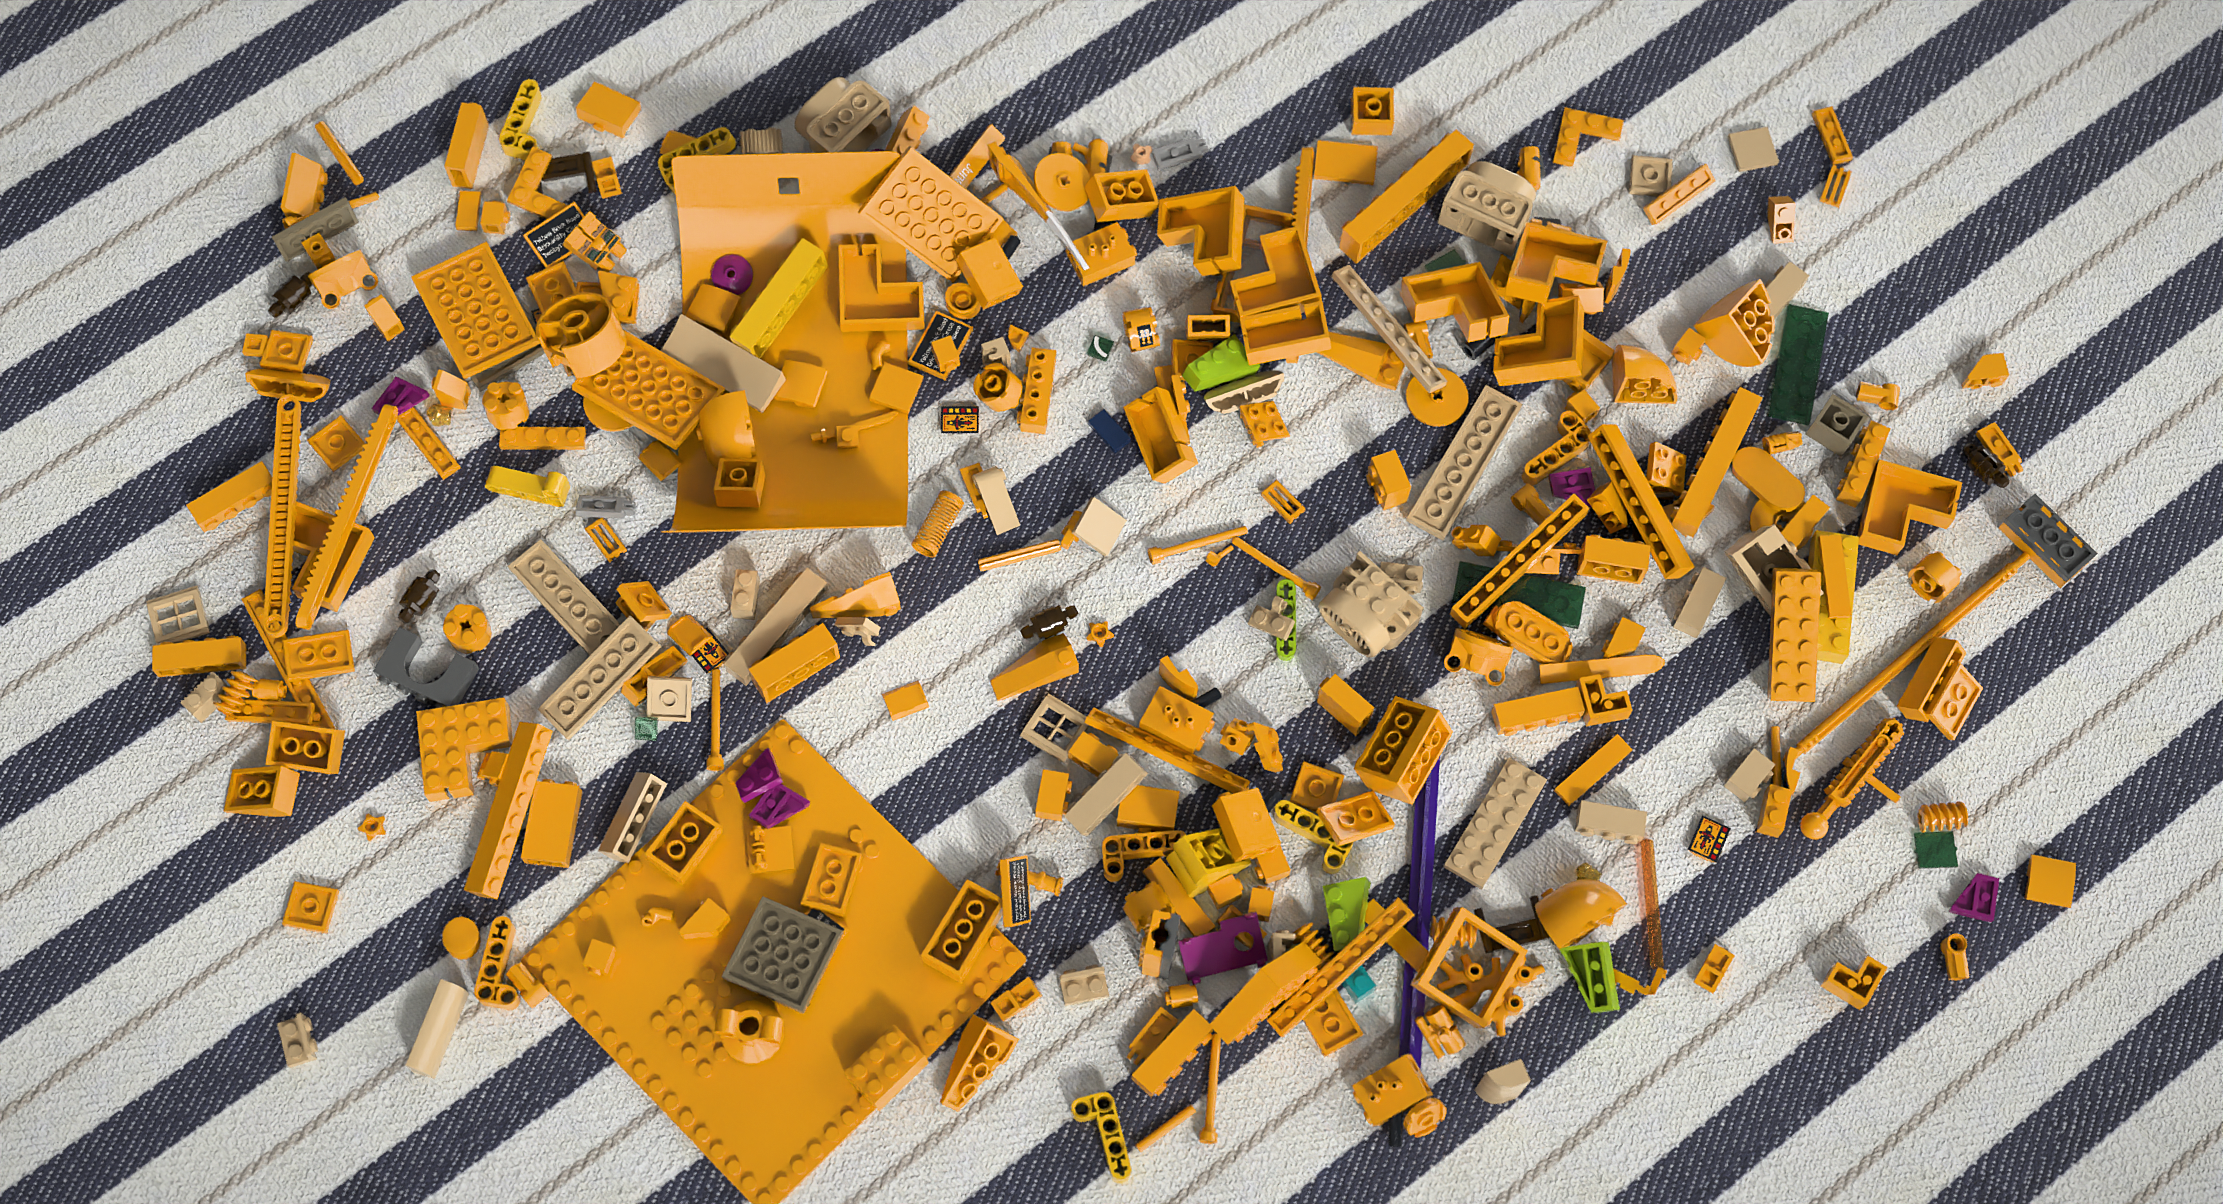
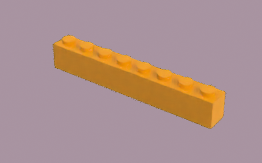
M1739 387L1736 394L1732 392L1727 402L1730 407L1728 410L1724 408L1719 418L1722 423L1720 426L1716 424L1711 434L1714 439L1712 442L1708 440L1703 450L1706 455L1704 458H1699L1695 469L1698 471L1696 475L1691 474L1686 484L1690 487L1688 491L1683 490L1678 500L1681 502L1680 507L1675 506L1670 516L1673 519L1671 524L1674 529L1694 537L1763 397L1742 387Z
M1617 424L1600 425L1587 437L1646 545H1651L1650 553L1665 579L1681 578L1695 566Z
M1575 494L1569 497L1451 608L1450 615L1466 629L1587 515L1589 507Z
M519 722L464 891L479 897L498 899L553 732L552 730L537 723Z

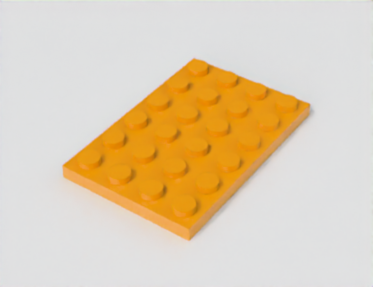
M908 146L858 210L859 214L952 283L962 273L956 262L960 254L959 251L967 246L972 248L983 239H989L1004 220L1001 215L911 146Z
M487 241L411 276L464 380L540 344L534 329Z
M624 330L627 340L626 347L619 359L600 373L589 377L577 378L572 384V390L677 450L699 424V413L704 405L712 399L724 395L725 388Z

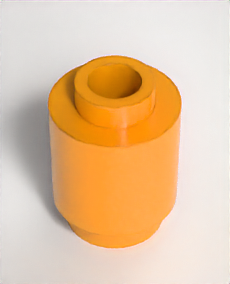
M261 678L258 682L253 683L255 688L252 690V696L258 700L282 701L287 695V686L281 680Z
M1190 983L1169 986L1168 991L1164 992L1166 1005H1171V1009L1193 1006V1003H1198L1196 985H1190Z

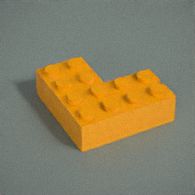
M1236 186L1159 199L1157 235L1166 247L1194 242L1193 265L1202 276L1218 274L1220 270L1223 273L1241 270L1244 197Z
M1527 222L1508 277L1505 295L1546 304L1555 277L1596 286L1605 256L1607 240Z
M1300 226L1259 236L1261 252L1267 271L1230 281L1231 295L1239 322L1240 317L1294 306H1300V311L1303 313L1305 312L1304 304L1322 301L1321 292Z
M857 244L839 245L840 325L842 332L925 330L923 282L882 283L880 244H862L863 256H859Z
M1480 262L1402 277L1400 296L1414 323L1454 315L1467 342L1486 339V335L1492 338L1507 334L1509 314Z
M1579 295L1548 299L1546 304L1538 302L1536 333L1495 339L1493 371L1499 386L1582 376L1584 309Z
M1879 459L1869 482L1858 531V545L1898 555L1905 545L1910 519L1948 529L1955 519L1962 482Z
M296 501L293 552L307 556V559L291 589L298 598L302 599L301 593L306 592L304 585L309 584L307 578L312 577L310 570L315 569L313 563L318 562L316 556L321 554L319 549L324 547L322 541L327 539L325 534L330 532L329 525H333L332 518L336 516ZM354 523L321 607L334 612L338 611L375 539L369 528Z
M504 697L416 711L424 795L429 802L450 799L445 788L449 789L454 798L474 795L470 753L511 747L513 742L510 709Z
M1303 941L1262 967L1209 1025L1227 1045L1235 1040L1237 1043L1240 1042L1247 1034L1250 1035L1258 1028L1257 1023L1259 1021L1262 1022L1271 1014L1270 1009L1272 1007L1275 1008L1283 1000H1287L1294 992L1296 993L1305 985L1304 982L1307 978L1308 980L1311 979L1319 971L1316 967L1322 962L1321 959Z

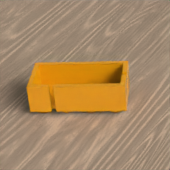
M1323 302L1304 304L1306 319H1302L1300 306L1240 317L1249 366L1332 349Z
M1156 386L1143 394L1142 399L1137 398L1123 407L1152 480L1165 484L1199 464L1192 447L1187 446L1190 444V441L1168 390Z

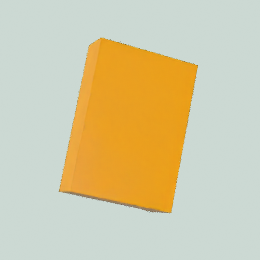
M595 81L576 106L577 118L592 124L593 128L600 132L605 130L620 138H624L626 131L641 111L639 101Z
M1137 785L1120 802L1117 827L1136 829L1138 833L1174 831L1180 791Z

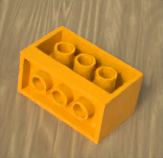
M1395 696L1388 705L1382 720L1378 722L1371 739L1367 741L1363 753L1357 759L1354 770L1369 790L1412 805L1453 731L1438 709Z

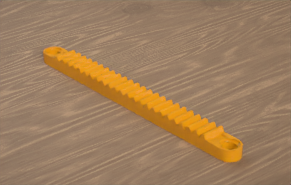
M1302 147L1301 162L1296 167L1295 201L1293 202L1294 215L1292 216L1293 222L1291 224L1292 227L1300 226L1306 247L1308 245L1314 168L1313 147ZM1299 356L1286 358V363H1298Z
M291 394L283 395L278 400L263 617L265 631L274 638L281 637L287 632L289 604L291 603L290 587H292L291 571H293L292 555H294L293 539L295 538L294 523L296 522L295 507H297L296 491H298L297 475H299L298 459L300 458L299 444L301 442V404L296 396ZM291 401L295 403L293 409H284V405L287 402ZM280 621L281 627L278 630H270L272 622Z
M385 404L377 422L371 423L372 430H368L369 437H365L366 444L362 445L363 451L359 452L360 459H356L358 466H353L355 473H351V480L347 481L349 488H344L346 495H342V502L338 503L340 510H335L336 517L332 518L333 525H329L330 532L325 534L327 539L322 541L324 547H320L321 554L316 556L318 562H314L313 566L315 569L310 570L312 577H308L307 581L309 584L304 585L306 592L301 593L303 601L296 616V626L298 628L309 630L314 623L397 420V406Z

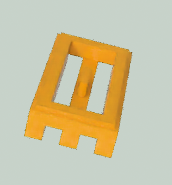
M1832 165L1820 202L1839 208L1852 171L1848 170L1846 172L1844 168L1840 167V169H1837L1835 165ZM1837 174L1830 198L1827 199L1826 195L1833 175ZM1843 176L1845 177V179L1842 184L1837 201H1833L1841 177Z
M1277 479L1261 492V496L1289 524L1294 519H1297L1301 513L1305 512L1306 508ZM1276 487L1298 510L1295 511L1273 488ZM1268 493H1270L1291 514V516Z
M599 518L585 528L587 534L609 563L613 561L614 557L617 558L620 556V553L627 551L604 518ZM598 525H603L618 545V549L614 548ZM592 529L597 531L612 553L609 554L591 531Z

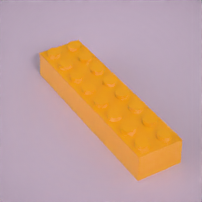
M1457 129L1451 134L1447 133L1442 138L1440 144L1437 146L1433 145L1423 159L1421 157L1417 159L1409 171L1405 170L1399 176L1398 181L1390 183L1381 196H1375L1367 208L1363 207L1359 210L1356 218L1352 221L1348 220L1343 225L1339 249L1357 264L1469 165L1474 144Z

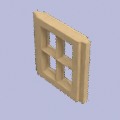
M198 586L146 601L157 645H160L162 642L179 643L183 640H189L210 633ZM193 599L196 610L179 614L177 604ZM173 605L175 616L159 621L157 610ZM197 613L199 624L183 629L181 618ZM177 620L179 630L163 635L161 624Z
M1048 693L1023 729L1020 737L1065 763L1068 759V751L1083 731L1086 732L1090 725L1084 723L1087 716ZM1048 707L1062 715L1056 725L1042 717ZM1065 718L1079 726L1073 736L1059 728ZM1039 720L1053 728L1047 738L1033 730ZM1057 731L1071 739L1065 749L1051 741Z

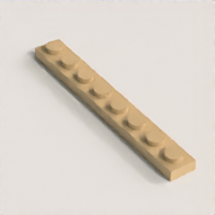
M1348 265L1334 271L1332 278L1428 393L1444 387L1447 383L1445 377L1354 269Z

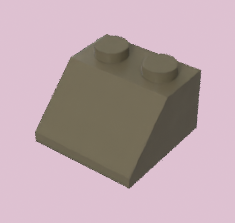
M1832 394L1805 435L1842 457L1865 423L1868 415Z

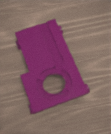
M1250 912L1219 921L1221 930L1179 940L1178 943L1187 981H1192V984L1196 985L1201 983L1200 978L1253 964H1257L1258 968L1264 967L1268 958L1257 912ZM1247 932L1252 935L1253 945L1249 950L1241 951L1235 947L1234 940L1239 933Z

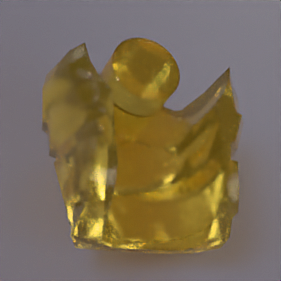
M432 404L426 414L435 427L450 425L453 408Z
M1587 862L1579 865L1575 870L1576 880L1592 879L1599 881L1603 873H1600L1599 870L1593 868Z

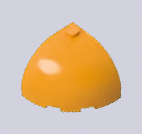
M1758 279L1732 291L1709 308L1693 325L1697 332L1706 338V345L1717 356L1731 364L1742 367L1757 366L1765 361L1772 346L1770 343L1771 333H1774V316L1770 315L1768 304L1771 301L1762 281Z
M1619 344L1616 346L1612 357L1614 403H1677V387L1674 376L1661 358L1640 347Z
M745 390L721 395L705 404L699 413L700 428H696L698 441L703 440L705 453L711 464L718 469L720 458L758 459Z
M1580 879L1569 882L1556 890L1549 888L1541 895L1542 899L1535 904V909L1546 932L1556 946L1561 949L1577 944L1624 908L1627 903L1611 886L1597 880Z

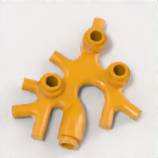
M1468 954L1460 957L1464 965L1462 971H1457L1444 960L1439 967L1449 976V979L1437 984V989L1444 992L1460 984L1466 985V992L1452 999L1470 1010L1477 1004L1484 991H1493L1503 973L1500 958H1491L1492 969L1488 975H1483L1481 965L1472 963ZM1542 964L1535 967L1523 965L1516 971L1514 983L1504 993V1001L1499 1007H1496L1492 1014L1494 1016L1492 1021L1496 1023V1036H1506L1505 1019L1508 1015H1517L1523 1008L1522 998L1518 995H1513L1514 989L1517 986H1527L1536 979L1537 975L1544 973L1545 969ZM1470 970H1475L1477 975H1473ZM1522 972H1523V973H1526V975H1527L1526 978H1525V977H1522V975H1521ZM1511 1002H1515L1517 1007H1513ZM1447 1009V1011H1448V1013H1449L1450 1015H1453V1014H1454V1013H1452L1451 1011H1449V1010Z

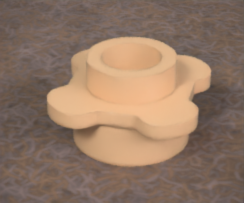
M1135 144L1131 160L1137 164H1148L1151 160L1149 156L1152 153V147Z

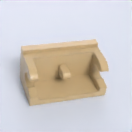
M1003 337L981 344L984 367L989 364L1000 363L1011 371L1010 352Z

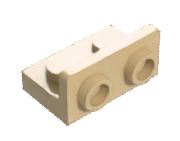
M1390 562L1380 563V569L1408 594L1421 593L1423 587V566Z
M1278 930L1276 933H1272L1267 943L1268 963L1286 953V948H1290L1295 940V934H1289L1287 930Z
M1090 965L1085 967V970L1078 972L1076 969L1064 971L1063 975H1060L1065 1006L1109 997L1104 966Z
M297 1013L296 1018L277 1024L289 1068L317 1059L315 1052H318V1046L310 1034V1031L313 1030L310 1018H306L302 1013Z

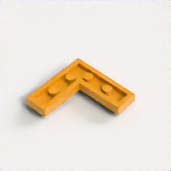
M1565 108L1553 163L1573 167L1580 133L1619 141L1624 120Z
M532 147L507 199L508 203L546 220L569 206L536 191L552 159L551 154Z

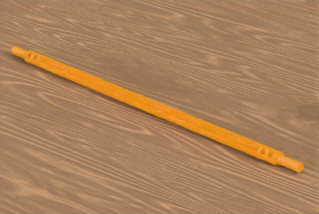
M2024 552L2012 563H2007L1799 741L1795 748L1798 749L1796 759L1802 753L1806 754L1931 646L1935 637L1941 638L2015 575L2017 569L2031 558L2030 555Z

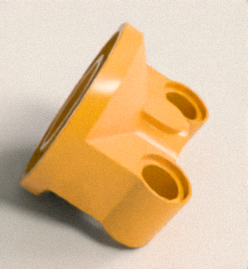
M361 249L308 275L313 286L321 295L323 306L327 309L337 308L341 297L361 287L364 290L370 291L375 289L378 284V277L370 271L368 262ZM366 275L372 276L375 280L374 285L371 287L365 286L362 282L363 277ZM326 295H335L337 297L336 304L333 306L327 305L325 303Z
M1456 628L1451 643V650L1444 659V665L1450 672H1457L1464 668L1486 675V681L1490 685L1498 686L1505 680V668L1510 661L1514 647L1484 634ZM1451 656H1456L1460 659V665L1452 667L1449 665L1448 659ZM1492 670H1498L1501 672L1502 677L1500 680L1494 681L1490 678L1489 673Z
M745 1001L734 1006L731 1010L719 1009L714 1032L719 1034L726 1052L734 1060L744 1064H760L771 1059L779 1051L784 1040V1019L769 1004L761 1001ZM756 1019L759 1022V1029L755 1034L746 1036L740 1032L741 1024L745 1020Z

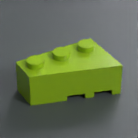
M1234 334L1190 363L1182 377L1196 392L1219 386L1221 383L1229 381L1231 383L1237 381V379L1255 375L1260 368V364L1249 366L1245 346Z
M1366 876L1323 886L1334 951L1337 954L1365 929V914L1368 907V892L1371 881Z
M1602 941L1559 949L1561 954L1564 955L1569 965L1568 968L1571 974L1574 975L1591 1013L1620 1010L1609 942Z

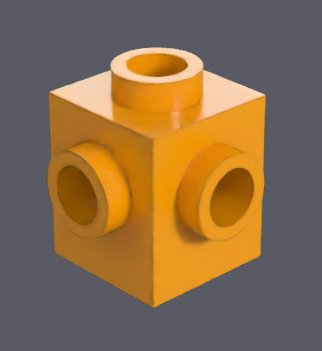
M1234 718L1230 724L1226 722L1220 734L1223 737L1220 743L1229 751L1236 752L1242 756L1250 747L1255 733L1252 730L1248 731L1247 722Z

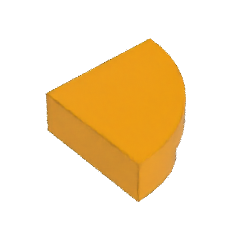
M1010 324L1008 329L1009 342L1020 353L1029 337V333Z

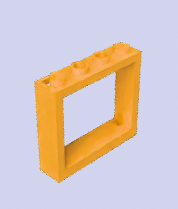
M1456 907L1451 912L1410 985L1440 1005H1444L1446 1009L1475 1028H1485L1492 1022L1494 1018L1492 1014L1496 1007H1499L1504 1001L1506 989L1514 983L1516 971L1524 965L1526 961L1525 955L1528 950L1465 908ZM1464 920L1514 952L1479 1016L1429 984Z

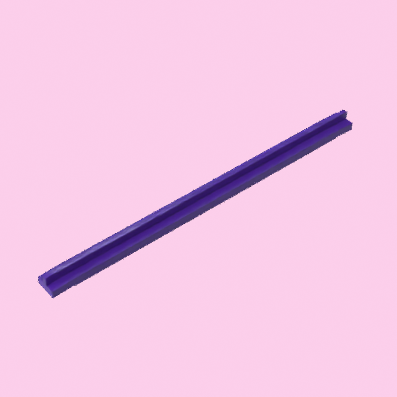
M1440 756L1414 803L1408 908L1415 915L1407 922L1406 930L1427 950L1429 946ZM1404 960L1398 1058L1405 1054H1412L1421 1071L1423 1034L1415 1019L1419 1016L1424 1018L1425 994L1410 985L1417 971Z

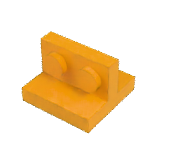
M649 581L622 583L616 589L621 595L615 602L626 618L632 616L646 631L649 630L656 620L668 619L672 614Z

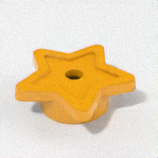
M1107 621L1097 624L1089 623L1091 633L1086 638L1088 641H1096L1100 647H1103L1105 640L1114 637V634L1108 630Z
M366 814V819L358 827V830L366 833L368 841H372L376 835H385L386 831L382 827L385 817L376 818Z

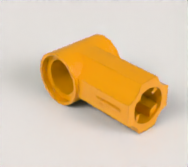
M1426 321L1403 324V329L1429 359L1432 358L1433 353L1428 340Z
M1860 381L1856 391V400L1878 404L1884 410H1895L1898 407L1900 387L1891 383L1881 386Z
M1528 483L1510 497L1513 505L1520 511L1524 510L1538 526L1553 513L1539 499L1536 489Z
M1956 933L1942 940L1940 944V949L1945 956L1948 980L1969 978L1965 953L1967 941L1964 936ZM1950 940L1957 944V950L1951 948Z
M521 962L512 966L505 974L521 992L519 994L532 1009L550 995L541 982L535 979Z

